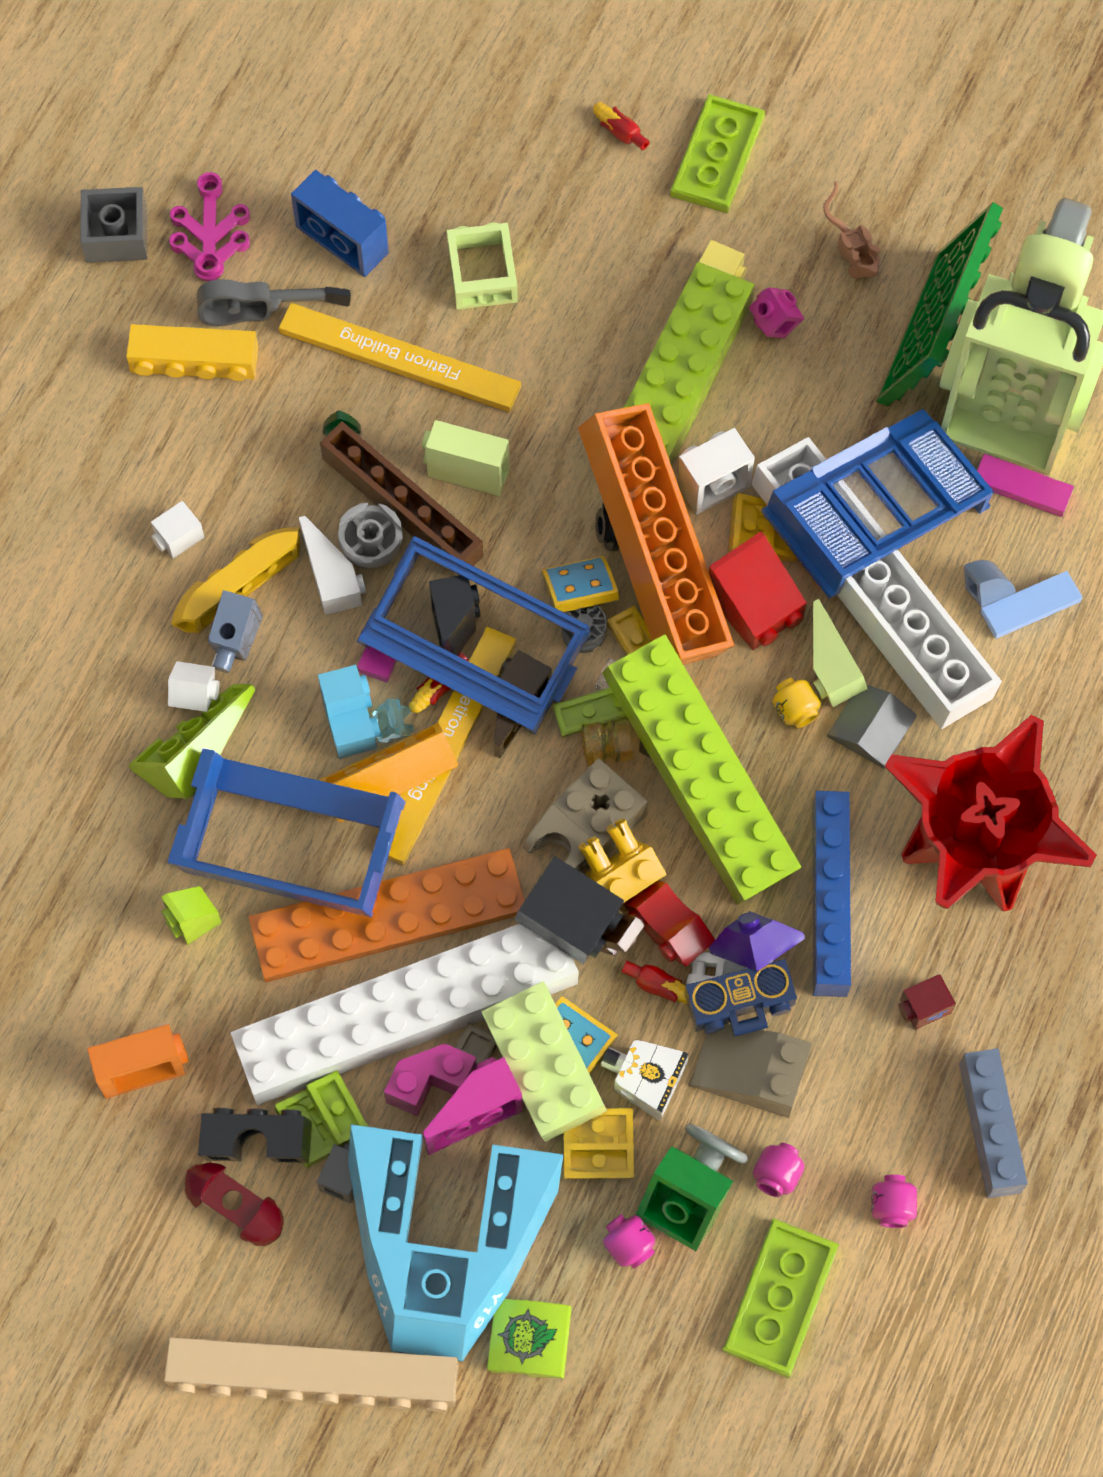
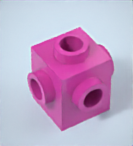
M766 288L757 295V299L748 307L754 316V323L767 337L784 339L805 319L796 305V298L786 289Z

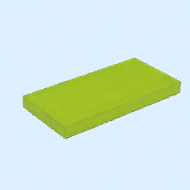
M708 94L670 190V196L728 213L765 117V110Z
M773 1218L722 1352L789 1379L839 1244Z

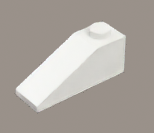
M306 516L299 517L302 536L324 614L328 615L362 606L361 594L366 593L362 574L355 575L352 563Z

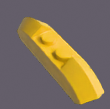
M300 527L276 529L256 537L249 542L251 548L237 553L232 562L223 569L219 568L213 571L206 582L197 581L180 599L174 611L171 625L186 633H199L213 623L223 590L247 597L299 557Z

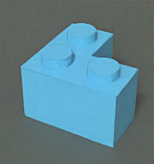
M356 665L318 674L322 701L338 758L377 749L375 737L381 736L376 717L370 718L367 708L372 707L366 675L359 676Z

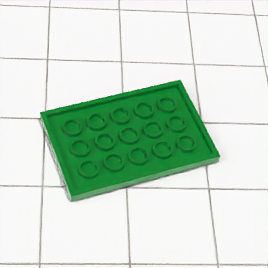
M992 202L937 253L877 397V403L889 406L895 400L900 401L909 388L913 390L921 378H928L936 366L941 367L949 355V350L946 348L949 341L955 337L959 325L957 323L958 318L963 314L968 299L971 300L968 297L969 291L975 287L980 279L981 272L978 271L980 264L985 262L991 252L992 247L989 246L991 238L995 237L1002 225L999 218L1003 207Z

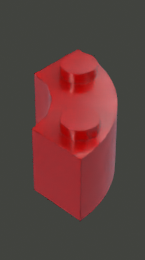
M658 880L623 903L629 911L627 915L636 916L644 924L642 929L659 946V952L670 963L676 960L686 967L715 941V938L701 917L689 909L666 882Z

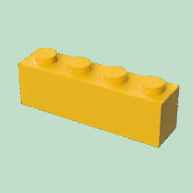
M131 324L126 358L130 372L142 376L164 374L174 378L198 376L202 379L217 377L229 378L234 381L255 380L258 342L256 331Z

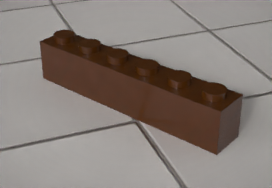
M343 421L320 442L322 459L377 506L378 503L383 504L393 510L401 521V527L410 535L472 566L483 557V541Z

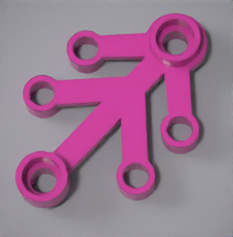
M207 172L202 174L197 180L199 194L204 198L203 226L188 214V210L183 206H175L170 211L172 224L176 227H184L203 243V252L190 244L187 236L182 232H175L169 238L172 251L183 253L193 261L194 273L203 281L218 279L224 272V262L236 251L244 252L250 246L248 234L245 231L239 230L231 235V240L216 251V243L236 225L243 226L250 221V212L248 207L243 204L235 205L231 213L216 225V199L221 195L223 187L219 175ZM238 213H245L243 217H237L236 215ZM178 214L185 215L181 219L175 218V216ZM238 239L245 240L243 243H236ZM178 240L184 241L181 245L174 244ZM207 266H213V267H214V268L208 269V270L205 269Z

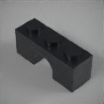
M214 1108L213 1114H201L198 1156L207 1161H241L242 1148L246 1140L253 1135L264 1134L267 1140L266 1157L270 1160L281 1163H309L312 1121L302 1116V1111L285 1109L281 1110V1115H268V1111L264 1109H247V1114H234L233 1109Z

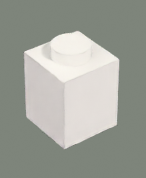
M183 501L151 521L154 534L151 536L153 542L161 552L166 550L173 559L204 538L201 523Z
M176 661L168 679V706L207 712L211 701L217 700L220 682L215 680V667Z

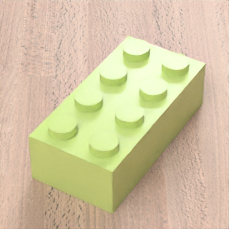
M544 981L481 1011L502 1056L505 1057L522 1092V1098L544 1142L607 1112Z

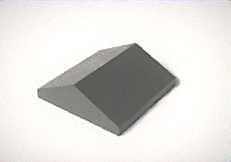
M867 685V690L849 699L828 732L827 737L884 769L890 755L896 751L916 719L917 714L892 693Z

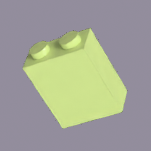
M435 420L432 430H426L422 441V449H425L423 464H427L428 477L501 496L510 470L509 440Z

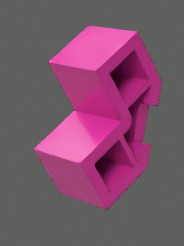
M444 1043L399 1060L384 1090L386 1103L418 1116L431 1086L454 1095L471 1072L477 1070V1059L471 1054Z

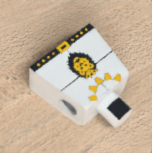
M634 1040L627 1055L609 1047L601 1066L618 1074L614 1082V1091L661 1121L687 1065L689 1054L660 1045Z

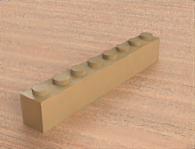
M169 1337L164 1381L168 1387H173L174 1393L186 1395L195 1394V1389L209 1390V1395L217 1397H230L232 1391L245 1392L246 1398L258 1400L266 1399L267 1394L281 1395V1400L288 1402H302L304 1396L317 1397V1403L329 1405L338 1404L339 1399L353 1400V1405L360 1407H374L375 1402H389V1408L408 1410L411 1404L425 1405V1410L446 1412L447 1407H455L458 1359L457 1357Z

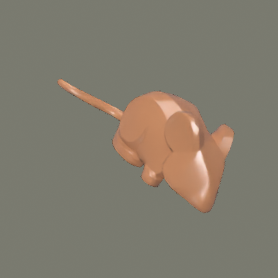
M835 181L834 190L825 201L823 210L827 219L842 231L838 239L840 254L845 261L851 264L848 268V273L854 279L874 277L878 274V253L880 249L878 246L871 244V233L862 224L856 229L850 230L843 221L835 218L829 212V205L838 191V182Z

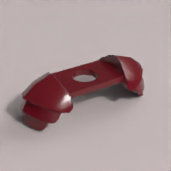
M207 1162L197 1164L187 1170L185 1194L194 1207H199L203 1202L241 1228L240 1238L255 1246H268L280 1237L284 1225L283 1214L271 1197H266L264 1200L226 1175L224 1173L226 1167L222 1164ZM229 1191H237L243 1197L242 1205L233 1211L225 1209L222 1205L223 1196Z

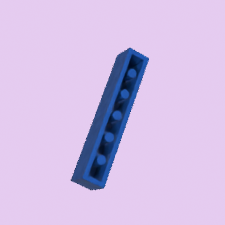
M816 791L812 804L813 996L847 997L851 987L849 792Z

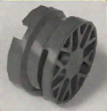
M594 605L564 612L589 626L590 633L579 653L593 652V649L598 646L601 647L606 638L607 619L599 606ZM562 628V638L568 646L574 633Z

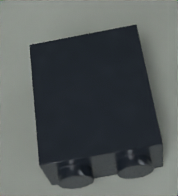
M554 856L518 910L514 920L584 965L589 956L596 959L605 945L606 941L601 937L606 929L609 928L614 931L624 913L619 911L624 900Z

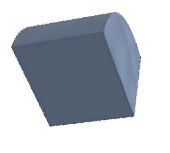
M977 560L964 565L966 590L981 608L1016 593L1013 584L993 562Z

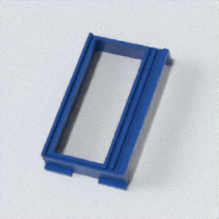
M414 536L395 569L394 576L377 608H374L356 642L367 648L372 647L526 727L530 733L535 735L553 700L560 703L578 669L573 666V663L587 639L590 629L587 624ZM419 555L574 633L540 699L385 619Z
M203 748L191 784L193 788L197 789L186 825L179 824L167 863L177 866L186 873L372 918V910L400 814L406 803L401 796L392 791L389 797L232 761L224 759L214 750ZM218 790L380 828L359 900L197 861Z

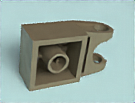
M598 758L550 806L527 837L523 848L530 854L548 844H560L569 852L565 863L582 873L590 866L578 846L582 842L587 845V839L597 837L607 855L616 845L606 828L610 824L615 827L614 822L623 818L626 820L629 829L632 830L647 815L648 801ZM603 807V808H605L606 810H604V809H602V808H599V809L596 811V810H594V808Z

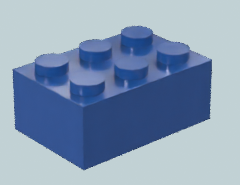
M315 169L291 193L296 228L363 277H366L389 254L385 217L378 210H371L364 205L355 193L346 192L339 187L338 183L331 176H324Z

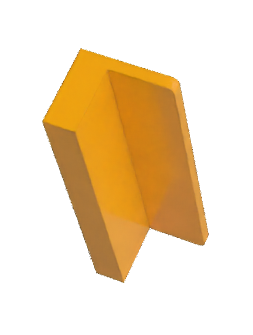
M436 723L323 777L319 781L389 797L391 791L400 795L456 768L458 762L439 723ZM336 818L337 821L340 822V823L343 822V821H346V820H342V819Z

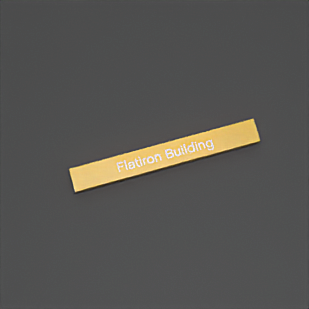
M290 303L279 326V333L509 413L521 389V382L294 303Z
M486 627L469 662L500 677V668L504 661L510 657L516 645V638ZM454 690L438 723L456 760H458L484 706ZM452 770L400 795L406 803L400 814L388 855L389 860L403 866L405 865Z

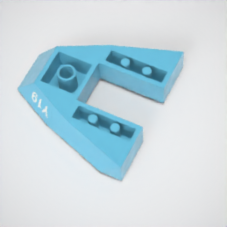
M351 1125L348 1165L366 1272L391 1351L415 1355L457 1357L458 1361H463L508 1295L558 1193L563 1154L492 1145L476 1253L408 1243L423 1142L422 1134Z

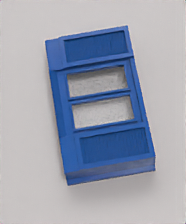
M923 408L889 428L886 427L812 467L810 471L773 490L768 505L762 508L761 513L830 599L840 593L846 578L972 507L979 514L986 511L991 506L989 501L994 491L937 421H934Z

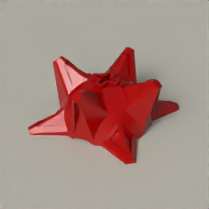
M1030 715L995 747H980L975 750L952 755L945 761L890 755L885 768L922 805V815L901 856L906 864L939 862L935 903L949 909L977 883L981 882L999 909L1003 912L1013 909L1028 867L1035 862L1081 867L1092 866L1097 854L1059 818V809L1047 777L1040 770L1044 720Z

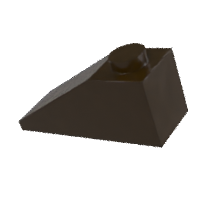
M517 650L513 658L508 657L504 661L499 674L501 679L540 699L552 677V668ZM497 713L494 753L496 757L501 758L522 725Z

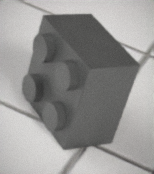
M143 187L81 190V246L86 263L148 260L147 203Z

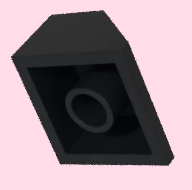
M461 575L429 581L431 609L439 645L456 656L476 631L475 618L481 617L476 584L470 585L469 579Z

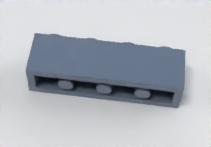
M999 1048L964 1053L959 1063L987 1199L1021 1194L1028 1182Z

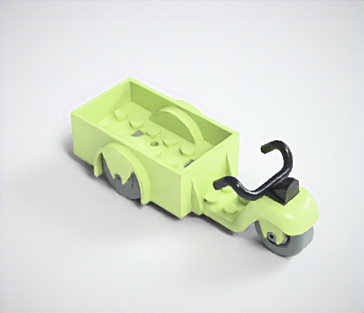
M1067 198L1060 199L1047 229L1045 228L1047 222L1040 220L1036 233L1026 237L1015 272L1011 273L1010 279L1007 280L989 274L979 301L976 302L968 299L939 385L940 388L951 391L941 428L955 444L1050 475L1065 430L1068 429L1079 433L1103 365V342L1097 341L1103 325V310L1087 306L1089 297L1083 296L1093 266V256L1090 253V248L1094 237L1087 235L1084 241L1092 213L1089 205ZM1009 388L1022 392V394L1010 391Z

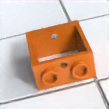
M169 1024L87 1048L95 1080L106 1099L184 1076L186 1073L183 1064L189 1062L180 1033L173 1034Z

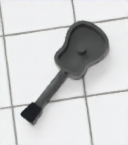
M226 279L211 280L202 284L196 295L200 321L206 325L217 327L233 325L244 321L257 322L267 320L272 311L278 310V305L281 302L325 300V302L348 307L351 300L350 290L346 288L325 286V288L270 290L269 285L265 282L243 283Z

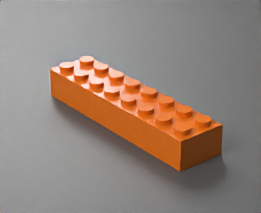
M646 403L594 414L578 427V431L651 640L653 641L666 634L683 665L720 655L735 645L650 404Z

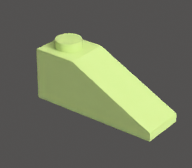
M817 599L813 601V669L818 680L814 681L813 685L820 698L823 700L827 697L832 707H835L868 688L864 676L822 603Z

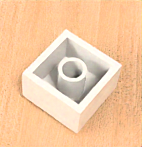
M735 428L727 432L720 431L714 434L708 442L698 447L693 445L684 450L679 456L677 484L680 492L696 515L751 487L755 457Z

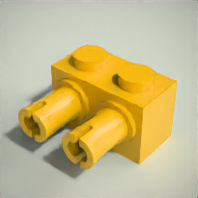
M622 818L614 822L615 827L610 824L606 828L619 850L617 854L608 859L597 837L587 839L588 844L586 845L582 842L578 848L591 868V871L584 875L626 902L667 874L652 847L638 840L636 841L626 820Z

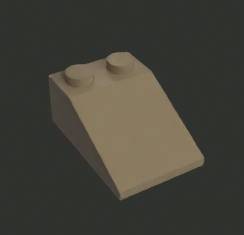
M724 1024L725 1028L721 1031L706 1034L690 1087L789 1118L812 1043L766 1030H758L734 1037L730 1024Z

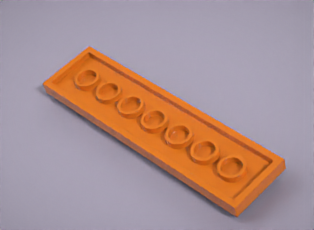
M510 848L381 881L372 910V918L305 901L248 917L266 983L516 917L518 910L525 900ZM362 887L335 894L359 900Z

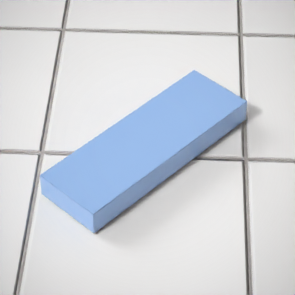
M1065 571L982 607L980 613L993 636L997 639L1081 602L1083 597L1068 571Z

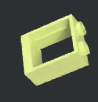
M488 223L484 226L475 227L459 226L455 229L447 230L448 253L456 309L517 303L518 288L508 223ZM502 244L507 277L462 282L457 249Z

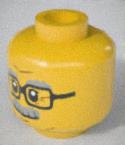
M788 678L777 685L776 689L778 692L774 695L772 703L785 725L802 728L818 718L821 702L807 680L794 681L793 678Z

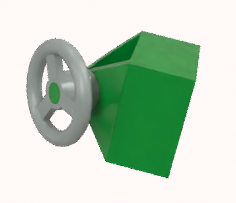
M689 1123L686 1125L685 1130L689 1135L701 1142L694 1156L673 1146L670 1147L653 1173L635 1215L639 1216L645 1223L690 1249L697 1251L713 1226L733 1184L731 1179L718 1171L725 1156L742 1164L747 1162L748 1156L716 1135L695 1124Z

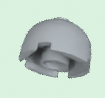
M360 503L350 508L341 517L338 530L339 546L346 558L356 566L367 569L380 568L390 563L399 553L403 540L401 521L396 513L386 505L378 503V506Z

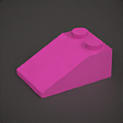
M493 1057L479 1063L476 1066L477 1070L471 1072L423 1131L425 1149L428 1156L523 1112L522 1092L505 1057L498 1060Z

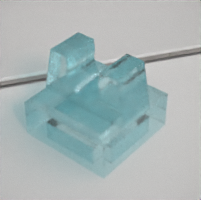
M388 698L373 712V717L377 719L381 736H378V742L390 743L395 738L409 736L414 731L413 725L405 724L403 718L411 713L408 706L400 705L399 699Z

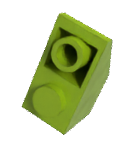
M200 886L170 892L161 897L165 906L161 913L166 919V925L176 939L182 936L187 945L222 923L218 911Z

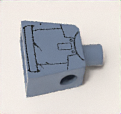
M223 590L208 638L209 644L216 652L211 665L216 670L230 673L235 658L243 661L247 659L264 616L254 599Z

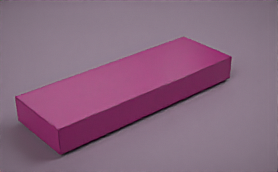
M987 454L983 455L977 470L994 493L1063 517L1074 488L1073 485Z

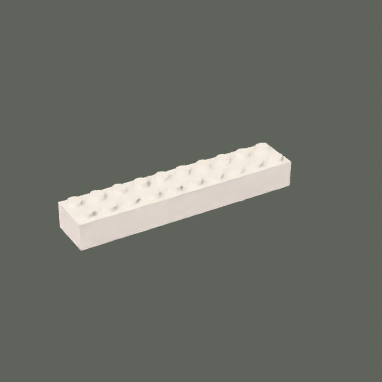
M807 437L758 464L751 485L766 505H768L773 490L810 471L812 467L825 461L826 458L811 439ZM843 480L833 484L834 488L877 541L887 536ZM898 550L845 579L842 589L837 596L940 729L945 728L993 699L1002 681Z
M518 924L230 1033L258 1106L306 1088V1085L335 1071L343 1074L464 1028L468 1023L474 1024L485 1020L481 1011L542 981L545 982L550 994L578 984L579 972L571 956L523 925Z

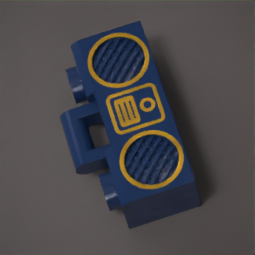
M786 959L771 962L759 971L748 968L685 985L684 992L695 1032L704 1030L705 1034L715 1033L725 1028L724 1024L730 1022L734 1037L768 1028L765 1017L766 1013H771V1016L786 1014L791 1011L790 1007L795 1006L797 1000ZM753 1012L756 1014V1017L742 1021L737 1020L738 1016Z

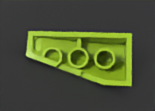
M253 684L231 685L218 695L217 700L211 701L207 712L201 711L202 715L194 717L187 722L185 720L175 726L178 730L176 734L165 742L158 738L128 765L129 768L166 797L187 799L193 796L197 788H193L191 784L202 749L214 750L219 755L221 754L256 690Z

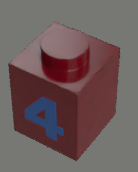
M938 974L903 990L900 998L901 1003L898 1004L906 1022L911 1021L916 1030L952 1014L956 1002L941 974Z

